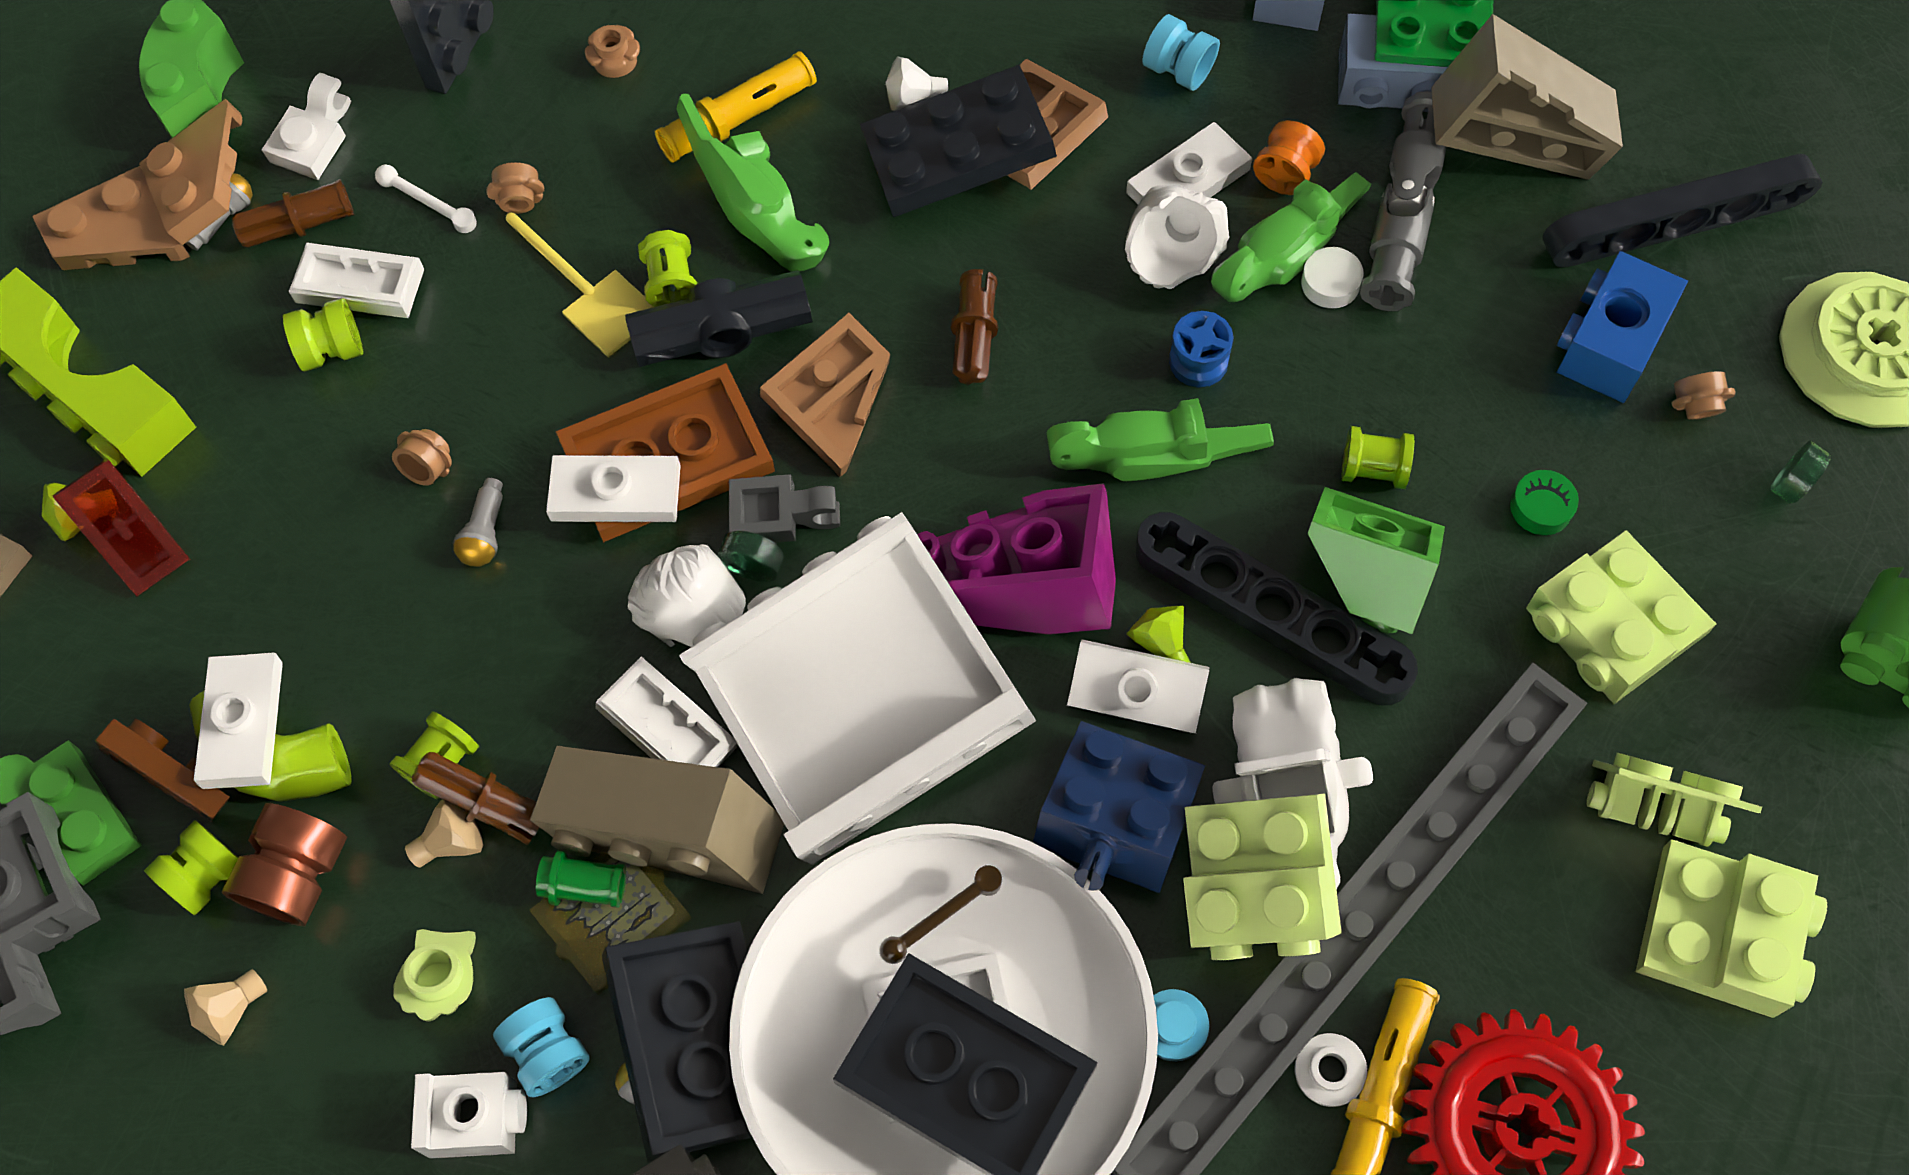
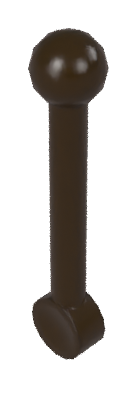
M991 865L980 867L976 871L974 883L900 937L891 936L885 938L879 947L881 958L889 964L900 963L906 957L907 948L979 895L992 896L996 894L1002 885L1000 871Z

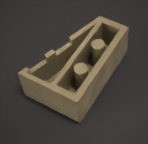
M1494 14L1490 16L1431 87L1435 142L1438 145L1588 180L1623 147L1616 90Z

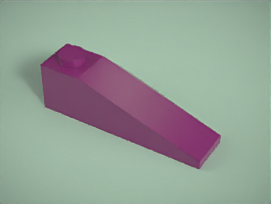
M1104 484L1040 491L1023 497L1025 505L1023 508L991 519L988 516L987 510L967 517L968 527L938 537L928 531L917 534L971 620L977 626L1041 634L1110 629L1116 577L1108 499Z

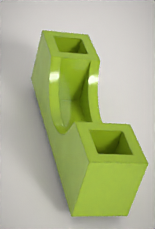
M16 267L0 280V366L5 361L10 364L14 369L8 373L9 377L34 400H37L43 394L50 398L53 402L47 406V409L71 432L75 434L82 427L90 432L92 436L86 442L111 466L116 467L123 460L142 477L196 428L195 424L173 396L134 364L103 375H80L69 372V353L80 330L52 296Z

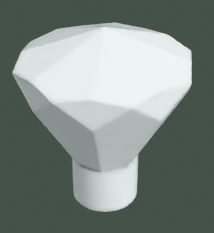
M897 56L886 80L891 110L896 111L940 93L947 92V78L929 76L908 58Z

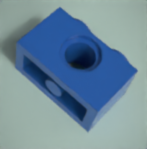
M1619 251L1608 273L1597 268L1580 300L1591 306L1585 318L1573 313L1556 346L1567 350V353L1556 373L1625 403L1642 374L1688 280Z

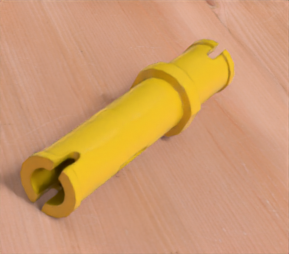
M798 51L789 59L748 79L746 82L713 100L710 97H704L696 102V108L712 137L722 142L729 138L731 129L769 110L774 105L798 93L807 86L810 87L816 84L815 71L808 58ZM763 88L767 89L768 92L753 99L752 95ZM680 118L665 127L655 130V136L661 150L672 163L693 151Z
M1407 978L1396 980L1394 985L1395 991L1379 1038L1375 1044L1364 1087L1360 1092L1359 1098L1352 1099L1348 1104L1345 1115L1350 1120V1124L1335 1169L1332 1170L1331 1175H1380L1392 1138L1401 1136V1127L1405 1123L1404 1119L1400 1116L1404 1103L1403 1096L1408 1091L1413 1075L1412 1069L1418 1063L1419 1054L1435 1005L1438 1004L1440 995L1437 994L1438 992L1429 985Z

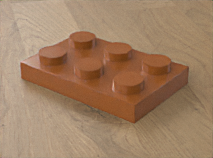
M726 363L556 431L565 454L570 456H678L681 469L677 512L729 491V479L763 477L775 472L773 459ZM595 522L603 542L651 523Z

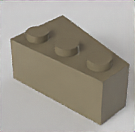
M557 746L530 821L553 837L551 841L553 847L568 854L589 857L592 851L611 856L628 864L636 866L649 865L761 894L764 892L784 826L779 813L731 769Z

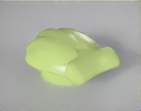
M424 929L417 930L415 949L402 965L394 983L393 996L397 1002H400L403 1011L416 1013L420 1019L429 1022L435 1020L441 1014H452L460 1004L467 1000L473 985V966L470 955L475 945V932L444 933Z

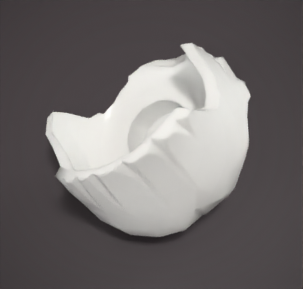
M1161 185L1150 188L1135 209L1130 221L1125 243V252L1127 253V260L1131 263L1130 267L1135 273L1140 275V279L1143 282L1153 284L1154 288L1159 289L1163 287L1172 289L1191 277L1204 274L1219 258L1220 254L1227 249V241L1229 239L1227 207L1218 199L1206 197L1202 193H1195V191L1188 192V190L1180 185Z
M704 544L698 546L686 545L678 547L669 553L659 555L651 564L644 566L640 570L628 595V609L632 612V621L640 628L654 634L670 647L675 645L672 640L693 647L692 641L701 631L717 623L724 622L729 624L743 614V609L746 606L744 592L723 562Z

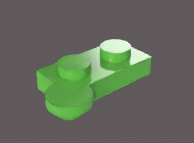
M69 740L35 763L28 757L19 754L0 758V806L6 807V803L27 792L52 806L61 824L57 829L62 854L71 872L83 886L142 846L81 750Z

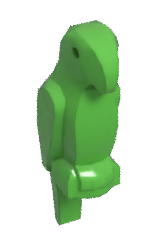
M681 94L676 110L695 158L728 220L740 234L763 248L789 271H804L815 267L822 261L829 246L828 235L818 223H815L814 226H809L795 218L791 193L782 176L768 162L770 158L769 147L764 142L760 132L755 131L731 136L730 140L724 145L717 138L712 137L690 95Z
M1355 172L1329 193L1325 188L1309 182L1307 179L1302 181L1293 191L1292 203L1250 228L1241 237L1238 251L1216 267L1211 276L1213 290L1228 302H1238L1259 288L1288 283L1304 269L1307 259L1315 251L1324 248L1336 233L1338 222L1369 190L1371 183Z
M1198 398L1180 401L1177 408L1170 412H1118L1109 414L1103 423L1097 427L1089 426V422L1080 421L1053 425L1047 430L1050 459L1053 465L1065 470L1091 469L1111 474L1121 481L1161 478L1208 467L1214 460L1274 445L1271 427L1268 423L1206 428Z

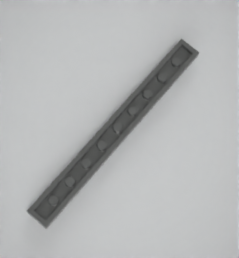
M1532 663L1337 894L1341 934L1327 940H1320V953L1285 956L1134 1135L1128 1150L1112 1173L1114 1175H1200L1587 705V702Z

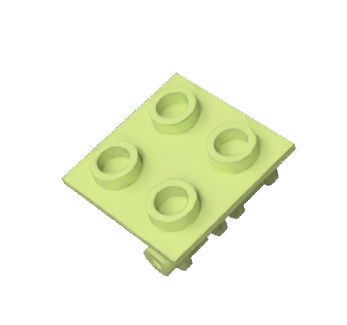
M1616 753L1613 765L1594 760L1592 764L1593 767L1607 771L1605 782L1594 781L1587 798V807L1598 809L1599 817L1611 818L1635 825L1639 811L1638 827L1648 830L1653 822L1662 792L1665 793V798L1658 821L1659 834L1669 835L1674 826L1673 836L1694 841L1706 847L1710 846L1712 841L1724 844L1727 840L1731 820L1721 816L1724 804L1756 813H1761L1762 810L1761 806L1740 800L1742 786L1683 771L1680 783L1670 781L1672 767L1625 754Z

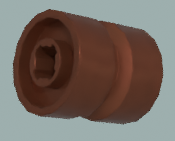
M266 803L248 840L256 851L254 854L239 856L222 890V894L234 902L268 917L305 927L322 892L315 878L317 874L332 871L347 836L332 825L311 815L286 806Z

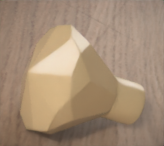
M442 799L435 807L423 834L405 846L408 858L415 866L420 868L436 857L467 856L481 852L483 840L475 819L472 822L465 820L467 811Z
M251 969L233 982L185 988L184 997L191 1026L217 1044L224 1046L247 1005L267 992L262 979Z

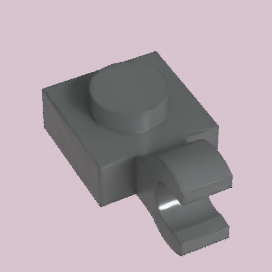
M791 474L729 479V536L734 546L796 541L795 524H802L813 529L840 527L839 501H836L835 487L818 486L795 491Z

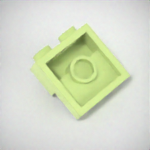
M1627 530L1593 555L1589 556L1586 553L1540 586L1526 607L1532 615L1533 622L1538 631L1549 641L1558 643L1577 663L1578 672L1583 680L1593 689L1602 691L1614 704L1705 637L1716 625L1712 618Z
M1325 793L1185 807L1192 876L1183 878L1191 948L1210 947L1212 960H1231L1253 956L1252 944L1277 943L1278 956H1301L1320 953V940H1327L1341 934Z
M1671 839L1662 850L1636 972L1771 1018L1780 1015L1792 1008L1795 1001L1804 1002L1814 982L1815 965L1813 962L1804 960L1803 955L1807 936L1815 937L1819 933L1827 912L1826 898L1815 895L1818 875L1752 854H1748L1740 861Z

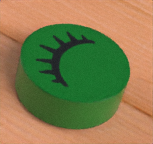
M1536 470L1528 473L1519 481L1512 494L1510 508L1516 522L1525 530L1538 535H1552L1562 531L1570 523L1577 511L1579 498L1574 485L1562 474L1551 470Z

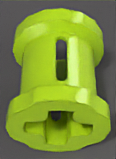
M672 230L648 234L638 245L639 258L647 265L649 278L644 287L646 301L651 306L657 307L687 299V294L691 288L697 285V281L689 274L687 258L691 254L690 240L685 234L676 233ZM660 249H665L666 256H662ZM674 284L676 287L674 292L671 291L670 285Z
M1350 426L1343 454L1342 481L1352 482L1355 477L1392 481L1394 488L1406 489L1413 461L1414 435L1403 433L1399 439L1362 434L1360 427Z
M432 711L426 718L428 728L404 757L396 755L391 761L390 766L414 785L412 775L426 753L435 752L458 763L465 754L473 755L479 745L456 724L437 712ZM415 786L416 788H418L419 790H421V791L424 792L425 794L429 795L430 797H432V798H434V799H438V798H439V797H437V796H435V795H433V794H431V793H429V792H427V791H425V790H423V789H421V788Z

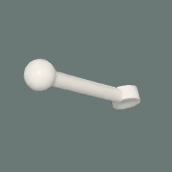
M381 165L377 168L375 179L381 186H394L452 220L454 228L460 233H468L475 229L477 221L473 211L470 209L459 208L456 210L399 177L397 170L391 165Z

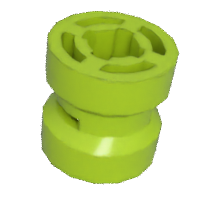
M344 298L326 302L322 310L315 312V318L303 309L283 315V324L289 346L299 368L303 372L322 367L326 359V353L331 358L338 356L343 360L363 355L359 331L350 307Z
M194 820L180 834V845L171 855H159L144 872L181 906L193 915H196L211 900V889L220 880H228L238 857L206 828Z

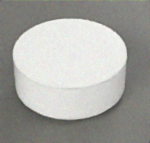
M1338 247L1319 249L1307 259L1304 265L1301 279L1303 292L1310 301L1321 307L1340 308L1346 306L1357 297L1363 280V267L1359 259L1345 249Z

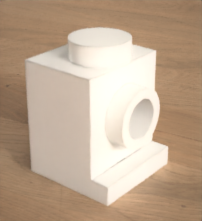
M494 1072L433 1076L430 1073L415 1074L412 1149L430 1159L515 1153V1133H523L526 1127L527 1101L524 1090L517 1089V1081L507 1073ZM466 1099H476L478 1102L477 1114L470 1121L460 1123L461 1103Z

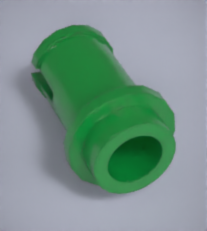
M557 851L554 857L543 856L540 861L536 878V895L548 898L549 904L558 906L561 899L604 904L619 908L626 885V865L622 863H617L616 865L568 859L565 851Z

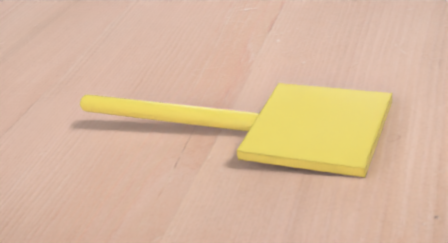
M508 213L506 221L584 294L563 310V315L608 358L629 342L631 338L625 315L653 308L646 301L645 296L617 270H614L593 287L515 213Z

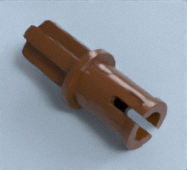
M341 179L334 183L291 196L289 191L282 193V200L235 214L232 218V225L242 246L251 247L297 232L299 237L306 236V229L346 216H353L354 211Z
M971 269L961 275L959 281L958 314L952 318L950 327L952 333L956 336L952 372L955 376L959 377V382L965 385H970L973 382L983 383L986 380L989 371L991 339L998 332V323L993 317L998 280L993 273L988 271L985 278V287H981L982 269Z
M428 752L422 757L412 775V782L415 786L467 811L465 820L469 822L476 818L506 832L526 845L531 842L532 837L535 836L539 829L536 824L530 821L536 801L495 781L497 775L489 772L486 778L435 752Z

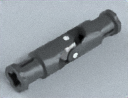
M1430 91L1417 92L1404 101L1401 112L1405 121L1403 133L1395 140L1389 164L1393 179V190L1392 184L1388 183L1380 203L1369 250L1373 259L1371 273L1369 277L1363 279L1360 289L1361 298L1365 302L1371 304L1376 309L1384 311H1399L1404 307L1412 305L1415 295V289L1411 283L1413 270L1421 263L1434 208L1433 189L1440 177L1445 158L1446 146L1438 145L1435 142L1432 92ZM1427 108V119H1424L1422 112L1424 109Z

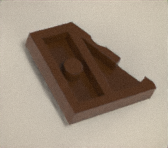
M113 718L95 740L101 753L115 762H122L143 776V779L210 822H212L230 797L219 790V788L202 789L194 781L196 758L192 757L185 766L162 751L169 741L136 718L128 727Z

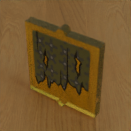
M601 852L591 862L616 865L617 863H622L626 865V885L619 908L604 904L561 899L558 906L550 905L548 898L545 897L530 909V912L558 945L556 948L558 958L562 961L569 959L597 995H600L608 988L601 957L605 947L670 935L692 918L663 883L665 876L661 869L655 868L652 870L648 864L647 866L628 864L611 857L606 852Z

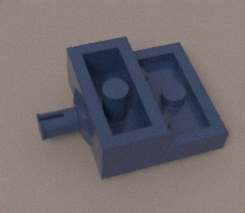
M1081 721L1041 809L1033 843L1055 855L1079 863L1080 865L1074 874V879L1082 888L1085 886L1091 869H1094L1088 888L1090 891L1101 889L1105 875L1109 874L1160 893L1186 822L1185 807L1192 805L1206 765Z

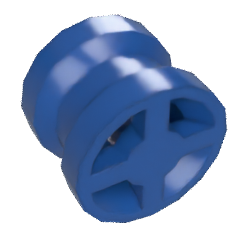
M1208 311L1191 312L1178 321L1173 332L1169 364L1172 373L1179 381L1188 386L1199 388L1211 386L1222 379L1227 372L1234 339L1232 328L1227 321L1216 313ZM1208 351L1207 356L1200 357L1202 352Z

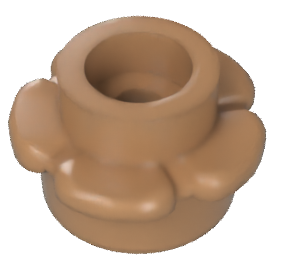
M606 25L595 30L588 37L589 46L585 48L586 59L601 75L610 78L622 77L630 73L636 66L640 45L634 39V33L627 27Z
M516 162L496 167L491 174L492 183L486 188L488 197L495 200L496 204L503 211L515 214L532 210L534 203L542 200L544 185L538 179L537 170L528 164Z
M1724 372L1697 374L1674 383L1677 399L1672 401V406L1676 410L1686 409L1687 419L1707 418L1725 412L1724 402L1734 397L1736 392L1734 388H1728Z
M422 429L420 431L412 430L410 433L404 431L398 436V447L392 453V460L405 477L417 484L427 486L433 484L438 476L445 477L448 475L449 468L452 465L449 455L450 449L440 435L431 430Z

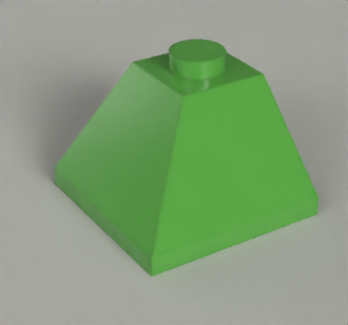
M1325 487L1311 522L1308 535L1349 613L1360 616L1362 621L1384 633H1396L1398 630L1413 634L1439 565L1445 526Z

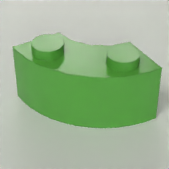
M169 0L162 6L160 14L151 25L145 37L139 60V75L145 97L171 139L222 102V92L229 77L244 64V61L222 20L202 0Z

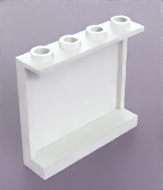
M902 512L892 519L889 516H885L872 521L858 533V541L837 554L835 552H827L816 557L804 567L802 577L783 589L774 587L760 593L748 604L747 609L749 611L729 624L721 622L704 629L693 639L692 643L694 646L679 655L683 663L697 673L786 825L788 832L784 836L796 857L810 864L816 863L1036 721Z

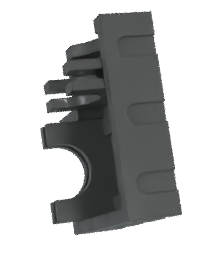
M29 792L6 803V807L0 810V1004L3 1003V1006L0 1007V1035L21 1028L42 1025L61 1014L38 954L50 951L55 948L54 945L61 941L66 942L73 938L74 934L101 920L93 900L82 889L62 854L57 829L61 824L54 808ZM31 836L35 847L27 843L25 838ZM42 868L45 869L54 891L49 895L39 874V870Z

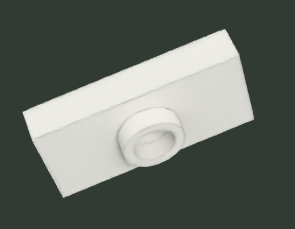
M1213 122L1128 180L1126 193L1138 205L1150 188L1161 185H1180L1188 190V192L1195 191V193H1202L1204 196L1211 198L1247 173L1251 168L1252 157L1221 127Z
M306 243L289 293L295 303L323 307L326 302L344 298L351 311L408 318L424 268L417 257Z
M553 455L546 512L551 521L676 522L681 469L678 456Z
M1081 640L1067 705L1196 733L1209 667Z
M276 653L209 657L194 781L202 789L270 785L283 664Z
M642 656L596 701V709L652 759L719 767L738 745L734 737Z

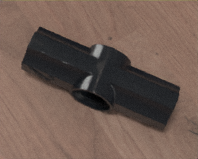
M799 270L738 286L729 279H709L691 288L687 294V299L625 315L639 367L700 351L703 355L710 358L731 357L745 350L754 337L813 322L806 290Z

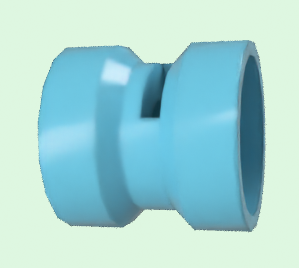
M1168 14L1160 20L1146 44L1142 62L1145 67L1161 74L1167 71L1175 75L1176 83L1194 91L1199 88L1209 74L1218 55L1220 40L1203 31L1194 34L1187 29L1186 22Z
M551 997L538 999L515 1011L493 1033L494 1040L503 1055L513 1057L520 1067L517 1077L528 1097H538L555 1090L577 1075L590 1060L589 1054L579 1038L570 1037L563 1027L565 1015L556 1000Z

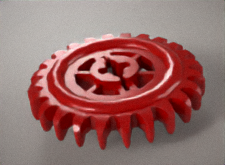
M1511 1009L1505 1015L1504 1029H1501L1492 1015L1484 1012L1476 1020L1479 1036L1466 1025L1456 1023L1452 1026L1450 1034L1455 1041L1457 1049L1439 1040L1433 1041L1429 1045V1053L1435 1057L1440 1067L1419 1063L1412 1069V1074L1415 1078L1420 1079L1429 1089L1411 1090L1403 1096V1102L1422 1111L1423 1116L1405 1122L1401 1127V1132L1424 1138L1425 1145L1409 1154L1407 1162L1409 1164H1432L1435 1171L1431 1175H1503L1494 1169L1498 1164L1506 1168H1526L1530 1175H1547L1542 1159L1551 1152L1571 1158L1568 1166L1559 1175H1625L1622 1172L1623 1168L1637 1169L1644 1165L1642 1155L1627 1146V1141L1637 1139L1645 1134L1644 1128L1638 1123L1625 1120L1623 1112L1637 1105L1636 1097L1630 1094H1615L1613 1087L1622 1078V1070L1614 1067L1601 1071L1597 1064L1603 1052L1602 1047L1599 1044H1593L1581 1052L1576 1048L1578 1031L1572 1025H1569L1558 1037L1552 1035L1550 1018L1545 1014L1537 1016L1531 1029H1527L1520 1012ZM1512 1076L1532 1078L1550 1087L1553 1091L1544 1099L1530 1093L1518 1094ZM1500 1080L1502 1096L1500 1104L1496 1106L1477 1100L1480 1092L1489 1083ZM1559 1097L1566 1104L1575 1128L1562 1125L1556 1110L1552 1107ZM1516 1117L1521 1119V1131L1526 1135L1532 1136V1140L1523 1146L1518 1145V1132L1507 1128V1123ZM1472 1130L1481 1132L1482 1144L1486 1153L1490 1156L1488 1161L1481 1155Z

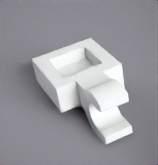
M319 73L310 84L305 111L289 106L262 148L270 163L319 180L346 137L337 122L347 112L351 100L348 96L336 93L342 84L339 79Z

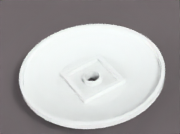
M924 824L891 830L846 847L807 873L783 896L766 918L753 940L741 968L730 1018L729 1051L732 1078L739 1106L750 1134L776 1175H985L837 1086L833 1081V1077L904 961L903 959L897 964L886 963L879 954L881 943L885 938L891 936L900 937L974 883L976 871L985 865L994 866L1000 871L1002 875L1000 890L992 896L979 895L907 948V954H912L1098 1062L1092 1077L1038 1175H1111L1128 1150L1142 1121L1152 1090L1158 1046L1157 1015L1151 981L1142 955L1116 909L1099 890H1088L1090 885L1088 879L1084 888L1080 887L1074 879L1077 869L1054 853L1031 841L1009 833L972 825Z

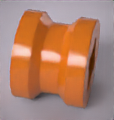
M1289 120L1279 122L1269 134L1268 147H1264L1255 158L1253 169L1260 182L1270 190L1280 194L1293 195L1294 189L1305 179L1310 180V169L1315 168L1320 163L1325 152L1324 142L1316 131L1305 124Z

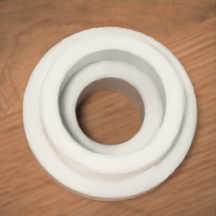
M1326 1033L1313 1037L1298 1054L1295 1061V1076L1300 1089L1309 1099L1323 1106L1336 1107L1349 1103L1360 1094L1367 1078V1064L1363 1053L1353 1041L1339 1034ZM1326 1056L1338 1058L1345 1069L1343 1079L1338 1082L1325 1080L1320 1075L1318 1069L1320 1059Z

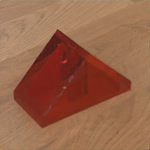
M108 458L52 495L136 597L190 559L145 500Z

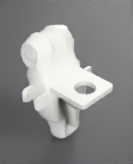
M1294 678L1285 684L1277 686L1256 685L1233 697V731L1238 745L1237 756L1239 763L1234 765L1236 774L1240 775V777L1217 781L1213 784L1215 804L1325 793L1337 889L1340 883V874L1336 862L1337 848L1344 840L1349 824L1347 789L1372 783L1373 773L1371 764L1363 757L1340 759L1339 741L1335 734L1336 722L1331 711V704L1324 681Z

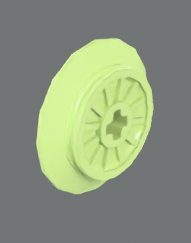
M1842 272L1808 284L1786 308L1779 340L1786 369L1807 397L1835 417L1870 428L1908 427L1909 283L1875 272ZM1876 339L1880 341L1877 345L1874 343Z

